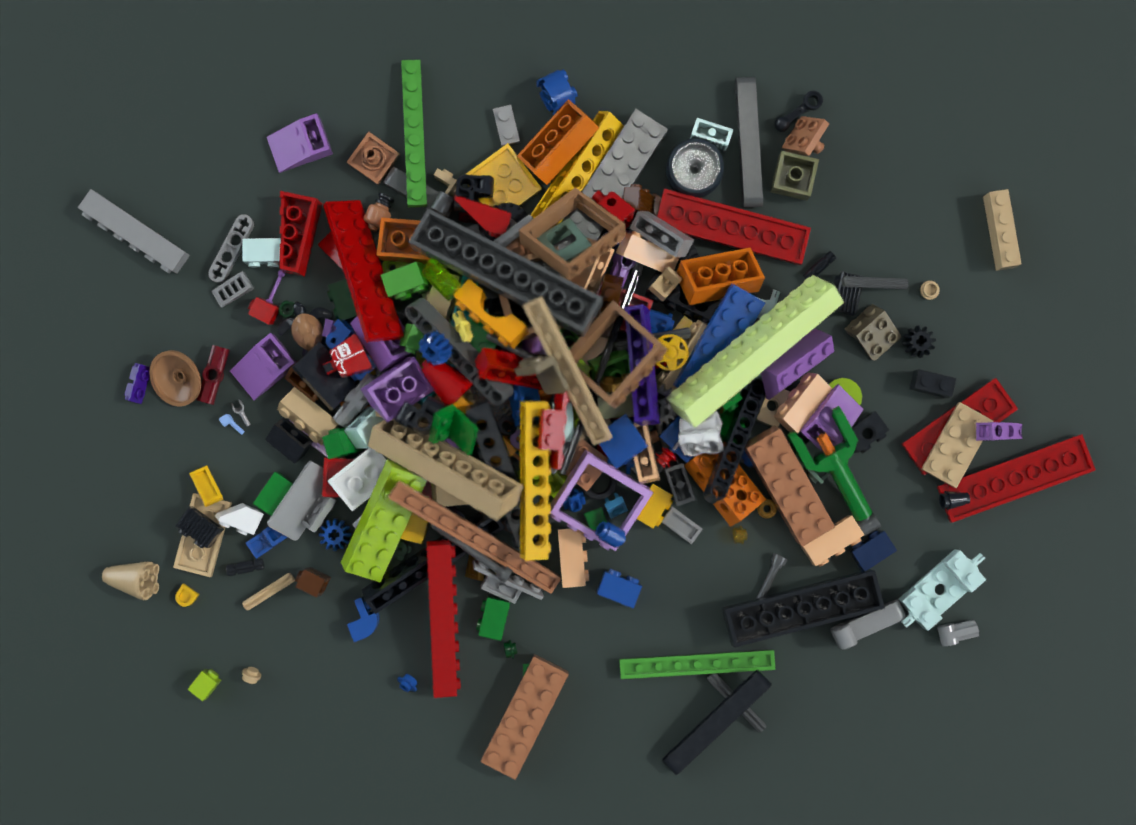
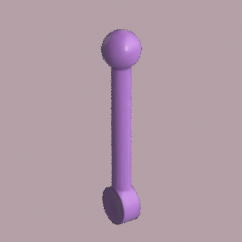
M283 270L278 271L279 276L269 298L266 299L273 303L272 299L282 277L285 276Z

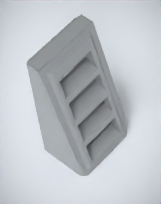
M241 271L211 292L222 308L254 290V287L246 273ZM239 280L243 282L245 286L244 288L240 286L238 282ZM234 283L239 290L238 292H235L232 287ZM227 287L230 289L232 296L228 295L226 291ZM221 291L223 292L224 296L226 297V300H224V301H223V299L221 298V296H220V294H219V292H221Z

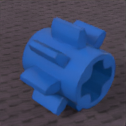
M573 488L563 503L564 509H569L571 512L580 511L582 505L586 504L583 491L579 492L576 488Z

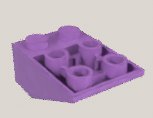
M317 113L299 119L267 136L279 173L333 154L322 121Z
M269 333L230 372L255 401L282 379L290 367L297 361L274 334Z
M839 384L830 391L800 430L822 453L823 451L816 439L819 437L818 435L827 433L833 446L838 445L844 439L832 417L831 409L840 406L851 427L864 410Z

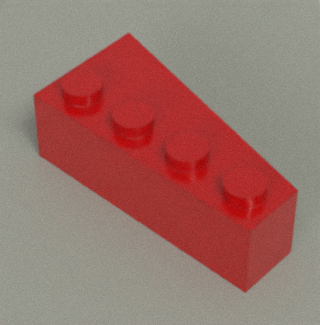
M280 191V269L289 274L305 277L323 203L313 197Z

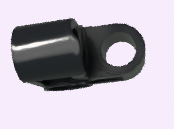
M461 175L457 180L455 195L474 200V198L493 197L494 178L487 175ZM464 184L470 185L469 188H463L461 186ZM454 200V212L468 213Z
M430 395L425 399L420 410L404 402L394 420L420 435H427L431 431L434 414L444 409L447 405ZM421 421L429 423L426 428H420L418 424Z

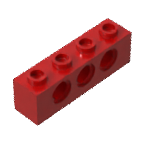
M483 347L475 360L480 378L543 390L536 374L516 375L514 369L520 366V361L524 360V358L516 354Z

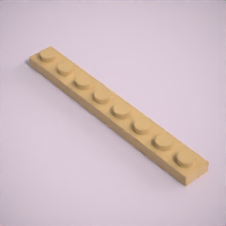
M541 296L526 302L522 306L547 355H553L554 359L558 362L559 370L562 376L565 377L569 388L567 394L592 444L596 445L610 440L612 435L543 297Z

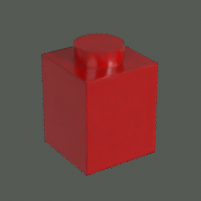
M260 297L253 299L248 307L250 310L248 315L269 325L274 324L279 314V306Z

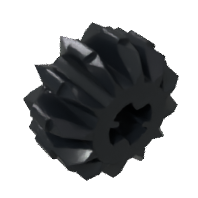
M917 325L915 330L910 328L908 329L909 334H904L903 336L908 341L903 342L902 345H908V348L905 350L906 353L912 350L911 357L918 355L919 358H923L924 354L928 356L931 354L930 350L935 349V346L931 343L935 342L936 338H930L933 335V331L926 333V326L921 329ZM916 340H922L923 343L920 345L916 344Z

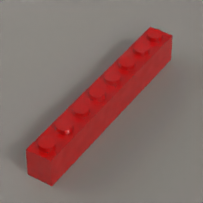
M450 540L426 541L434 698L457 696V690L461 689L460 678L456 676V671H460L459 659H456V652H459V641H455V634L458 633V622H454V615H458L457 603H453V596H457V588L452 580V577H456V566L452 565V558H455V546H451Z

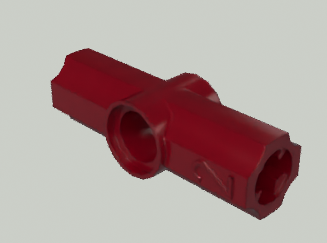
M212 345L207 366L202 373L203 380L197 401L214 405L220 382L224 378L223 371L229 349ZM215 370L217 372V377L214 380H211L209 374L211 371Z

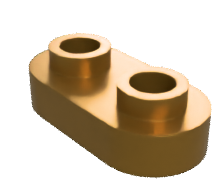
M622 374L621 377L617 378L612 376L603 377L599 387L605 392H614L629 374Z

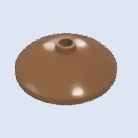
M168 350L158 354L153 359L149 372L150 381L153 389L163 401L170 405L181 407L192 403L198 397L201 389V378L196 365L189 357L181 352Z

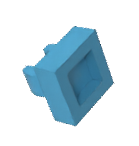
M614 493L615 499L609 501L607 497L605 498L606 503L604 505L611 519L628 511L622 496L619 497L617 493Z

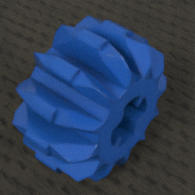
M438 331L424 335L419 342L421 346L419 351L423 353L422 357L427 359V363L432 362L435 366L445 363L451 357L453 346L448 343L450 339H446L444 333L439 334Z
M334 518L333 525L331 521L327 520V527H320L321 530L325 531L318 534L319 537L325 538L320 543L328 542L326 545L327 550L332 545L333 551H337L338 546L340 549H344L343 542L346 544L350 543V540L346 539V537L352 536V533H346L350 526L348 525L343 528L344 520H341L338 524V519ZM335 530H337L336 533L339 532L340 534L339 537H336V540H334V537H331V533L335 532Z

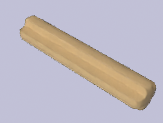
M287 573L242 602L243 607L248 611L295 581L293 575Z

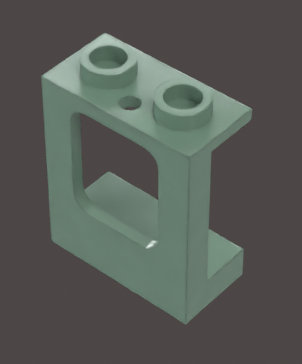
M570 218L544 232L537 238L538 241L567 263H570L592 246ZM571 234L576 238L575 242L562 250H556L553 246Z

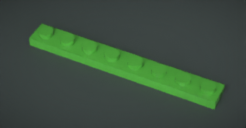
M401 60L408 208L427 207L420 60Z
M774 650L619 659L621 679L756 671L757 669L759 671L775 670Z

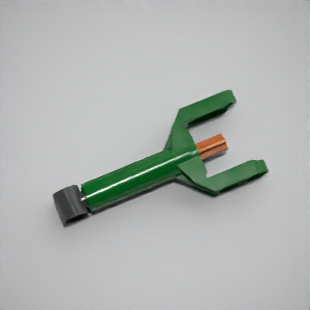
M840 406L831 409L832 417L845 443L833 446L827 433L818 435L819 437L816 439L823 453L814 457L815 460H813L803 440L799 438L795 431L787 434V437L806 469L831 474L865 537L881 528V525L872 512L848 466L849 458L855 451L858 439Z

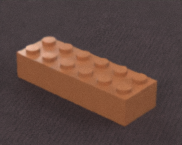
M774 425L747 441L744 450L795 541L800 546H805L835 528L779 427Z
M534 654L481 759L482 763L516 780L569 675V671Z

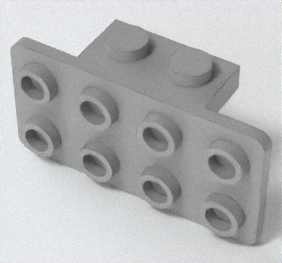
M312 461L307 462L268 520L267 525L270 528L296 541L300 538L306 527L314 533L321 527L323 520L333 509L336 502L333 497H322L323 467Z

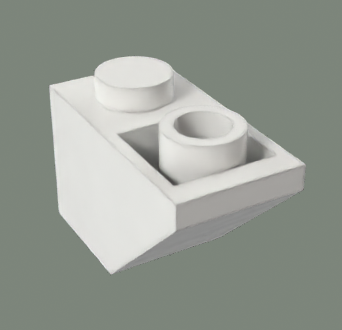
M241 503L216 513L215 517L219 521L218 524L226 528L233 526L237 528V532L243 535H247V533L254 535L264 514L256 508Z

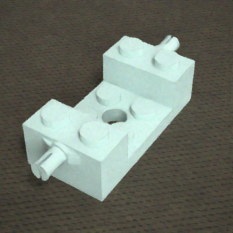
M954 549L898 598L902 606L909 613L901 621L902 624L907 628L912 622L916 621L922 629L929 631L942 619L941 614L965 593L973 592L986 581L977 565L985 560V557L979 553L970 560L961 550ZM938 584L944 586V592L940 595L935 592V587Z

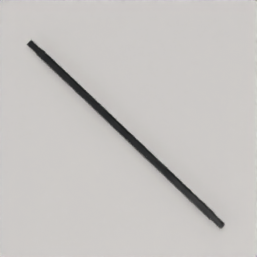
M636 270L633 272L620 306L624 310V307L629 306L640 274ZM621 315L614 322L593 379L598 386L600 385L624 319ZM590 387L589 391L594 399L596 392ZM580 418L560 474L566 475L584 428Z

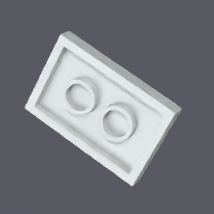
M368 448L328 480L351 511H354L370 498L386 463V459L381 453Z

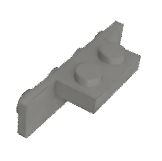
M473 560L474 570L486 575L480 585L481 589L514 604L521 592L540 600L543 599L542 589L535 584H529L517 575H510L504 584L498 579L499 577L496 576V572L480 561Z

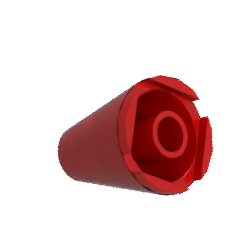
M426 359L421 364L423 366L421 369L422 373L440 401L447 406L454 404L473 386L461 372L446 363L434 366L432 362L427 363Z

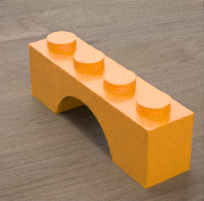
M468 279L453 295L456 300L455 305L464 312L466 310L469 312V317L477 324L481 322L484 325L483 328L490 335L495 334L498 336L497 340L504 347L510 346L514 349L529 333L527 326L513 314L505 317L488 315L484 311L487 297L483 289L472 280Z

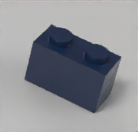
M876 530L868 534V539L864 542L860 541L856 545L851 546L853 549L849 553L861 571H867L897 551L885 531L880 530L878 532Z

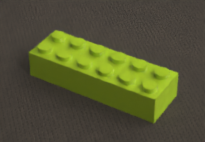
M386 460L341 560L345 572L381 582L412 514L408 509L389 499L388 495L398 480L420 493L427 480L392 460Z

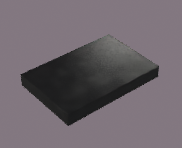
M318 342L291 368L332 411L358 384L351 376L342 378L339 371L329 375L326 373L323 364L333 360L328 350Z

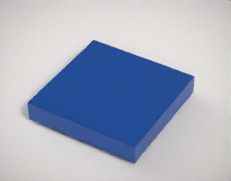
M627 414L608 426L612 438L599 443L615 469H618L649 447Z

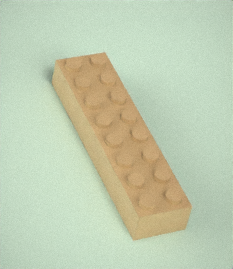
M383 420L372 427L368 444L370 448L421 476L424 480L433 483L440 489L454 495L457 499L487 514L490 518L498 520L518 504L523 485L474 457L468 456L451 444L439 441L433 445L428 440L430 433L420 435L393 420L389 422Z

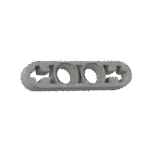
M240 215L235 220L209 269L208 274L212 281L216 283L224 282L242 251V239H248L254 228V221L248 215ZM248 219L249 226H244L242 229L241 221ZM236 229H242V232L245 233L244 236L237 232ZM238 235L241 238V242L239 245L234 246L231 243V238ZM226 252H230L232 255V259L229 262H223L222 255ZM220 262L224 266H227V268L225 269L222 267L220 271L222 277L216 278L214 272L220 270L221 266L218 265V263Z

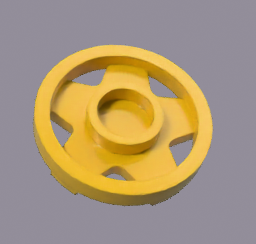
M674 334L663 335L657 339L668 350L662 357L663 359L657 362L656 365L667 371L681 368L689 356L686 342ZM668 337H673L670 340V342H667L664 339ZM680 342L684 345L685 350L680 349ZM684 359L682 363L677 366V360ZM666 362L668 367H665L660 363Z

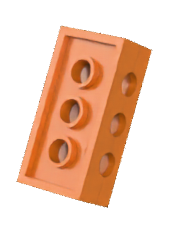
M702 453L701 455L694 456L688 463L684 464L685 469L703 492L719 453ZM726 454L727 460L732 462L731 457ZM738 464L726 497L713 503V505L731 527L742 521L761 505L766 498ZM720 472V477L725 480V475ZM713 489V494L718 497V492Z

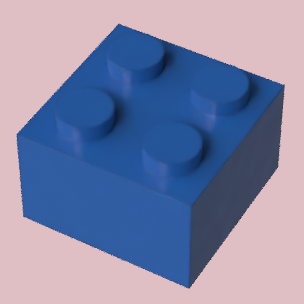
M610 568L609 571L604 570L596 592L598 595L634 608L642 585L639 584V579L629 575L627 578L621 576V572Z

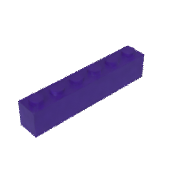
M644 304L624 307L630 316L652 334L650 310ZM626 320L631 373L653 349V344ZM655 365L652 367V372L648 376L643 377L639 382L638 388L632 392L634 421L640 426L660 424Z

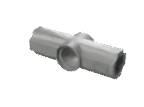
M367 373L358 386L348 393L344 399V404L333 416L336 423L346 428L356 415L365 409L369 402L362 393L361 388L376 379V376Z

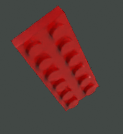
M997 378L992 379L961 401L964 405L988 417L993 422H1001L1018 410ZM956 405L901 443L923 475H926L927 472L921 470Z

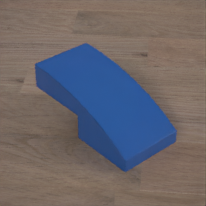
M267 527L245 544L255 559H258L285 540L287 536Z

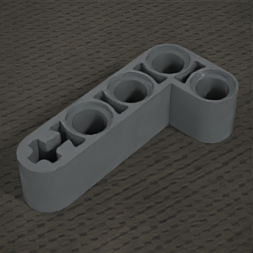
M392 167L383 184L407 198L406 173ZM426 185L427 207L423 208L430 209L448 218L454 209V199L442 191L437 192Z

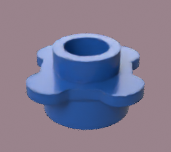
M405 674L403 678H397L400 688L405 692L417 691L415 687L417 681L411 675Z

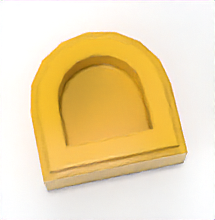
M183 583L176 592L175 600L178 605L187 607L192 605L200 594Z

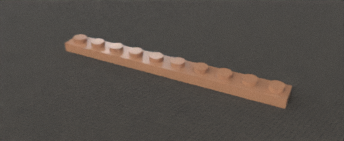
M398 480L388 495V498L504 567L508 566L514 573L550 594L562 579L560 575L535 560L525 561L520 557V551Z

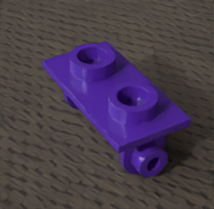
M138 363L132 366L129 379L134 381L133 384L127 383L124 400L142 404L150 378L149 366Z

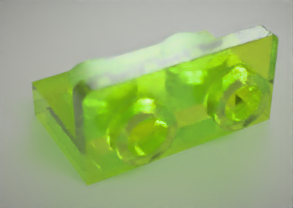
M434 257L428 261L421 274L448 301L454 297L453 295L460 289L461 284Z

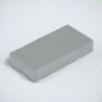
M671 506L662 520L664 525L691 545L703 530L673 506Z

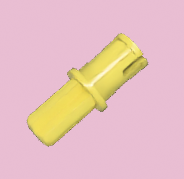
M457 311L459 317H457L456 313L452 315L456 324L455 329L460 334L462 341L469 343L473 338L470 330L471 325L466 320L465 314L462 311Z

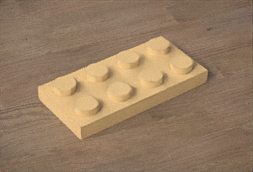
M958 402L921 470L951 487L957 488L983 441H976V423L993 422V420Z
M193 493L190 506L195 507L217 524L219 521L215 517L216 513L231 508L232 502L221 500L205 507L198 493ZM220 525L224 530L211 548L204 547L202 549L194 544L195 540L192 537L182 535L173 568L212 577L225 527Z

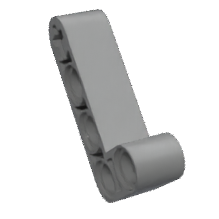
M899 599L885 603V609L858 615L832 627L830 631L838 648L843 650L852 647L858 643L857 640L904 620L906 615Z

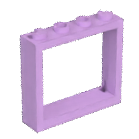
M584 450L550 504V516L558 522L563 520L568 523L567 526L574 531H582L584 533L583 536L587 539L599 541V545L606 550L611 548L616 551L618 547L614 548L601 541L596 536L595 530L559 510L588 463L640 493L639 499L620 527L625 531L626 536L653 492L646 485L639 483L636 479L619 469H615L614 466L607 464V462L589 451Z

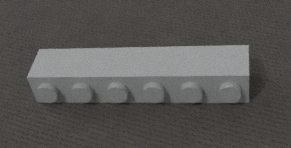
M92 189L89 190L78 206L83 211L81 215L90 221L94 218L99 222L97 226L105 231H108V229L115 232L113 234L115 238L121 242L125 239L130 243V248L136 252L143 251L146 253L145 258L153 263L158 261L162 264L160 268L169 274L171 271L178 274L190 256Z

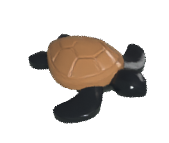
M296 301L293 306L296 318L284 319L278 327V334L281 336L291 329L296 343L304 348L302 356L318 342L328 350V347L322 343L323 327L318 319L332 318V313L325 308L317 307L309 314H306L304 305Z

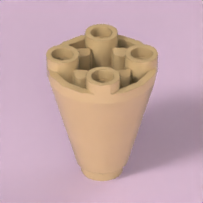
M148 561L106 567L102 574V580L109 586L139 600H148L152 594H157L159 590V584L157 583L159 565Z

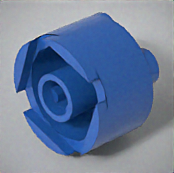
M564 69L561 71L556 70L536 82L537 87L541 86L542 91L539 94L543 103L549 111L553 110V115L568 99L575 104V98L578 96L576 89L570 86L567 81L568 75Z

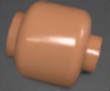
M376 202L369 205L363 220L368 223L370 230L376 232L377 229L380 230L381 218H391V213L388 207Z

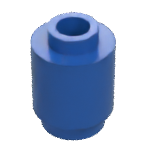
M601 522L596 529V536L614 548L623 545L625 542V531L610 522Z

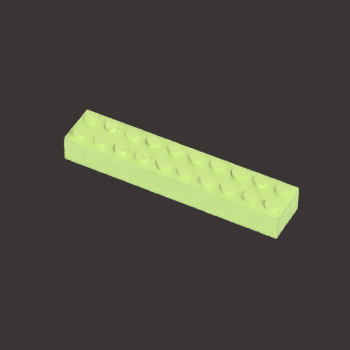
M814 275L807 278L803 284L791 291L785 299L778 302L772 310L761 316L760 320L748 327L742 335L734 339L724 350L718 352L711 361L704 364L693 376L688 377L681 386L674 389L666 397L675 413L696 428L844 303L835 285Z

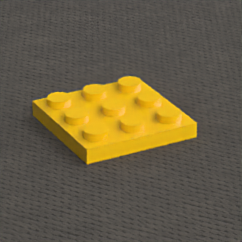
M508 143L466 173L467 175H487L494 178L493 197L478 198L481 203L492 207L502 202H511L521 206L542 190Z

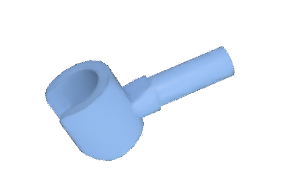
M225 414L219 418L224 427L230 424L241 435L245 432L234 422L230 414Z

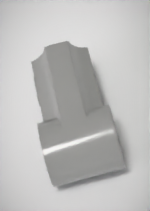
M975 620L957 624L949 623L937 627L942 646L955 645L959 641L979 636V629Z

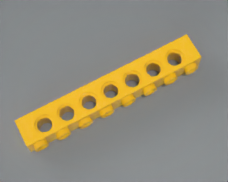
M598 111L593 122L599 129L556 175L531 213L533 218L561 199L562 194L565 196L574 188L582 191L585 185L588 184L590 177L598 168L600 162L624 127L611 112Z
M543 400L520 401V484L523 485L520 494V557L525 561L546 560L551 552V545L548 542V534L551 533V525L548 522V515L551 513V506L548 503V495L551 494V486L548 483L551 466L548 464V456L551 455V450L538 449V444L536 446L533 445L534 437H539L541 409H551L548 402ZM538 416L539 423L534 426L533 419ZM535 456H539V463L537 465H533V458ZM538 475L539 482L533 485V478ZM539 495V502L533 504V498ZM539 515V521L533 524V517ZM539 534L538 542L533 543V537Z

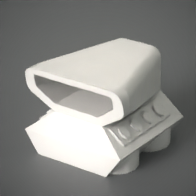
M718 411L712 413L696 428L684 419H679V443L684 455L718 454L723 451L724 446L719 435L722 429V422Z

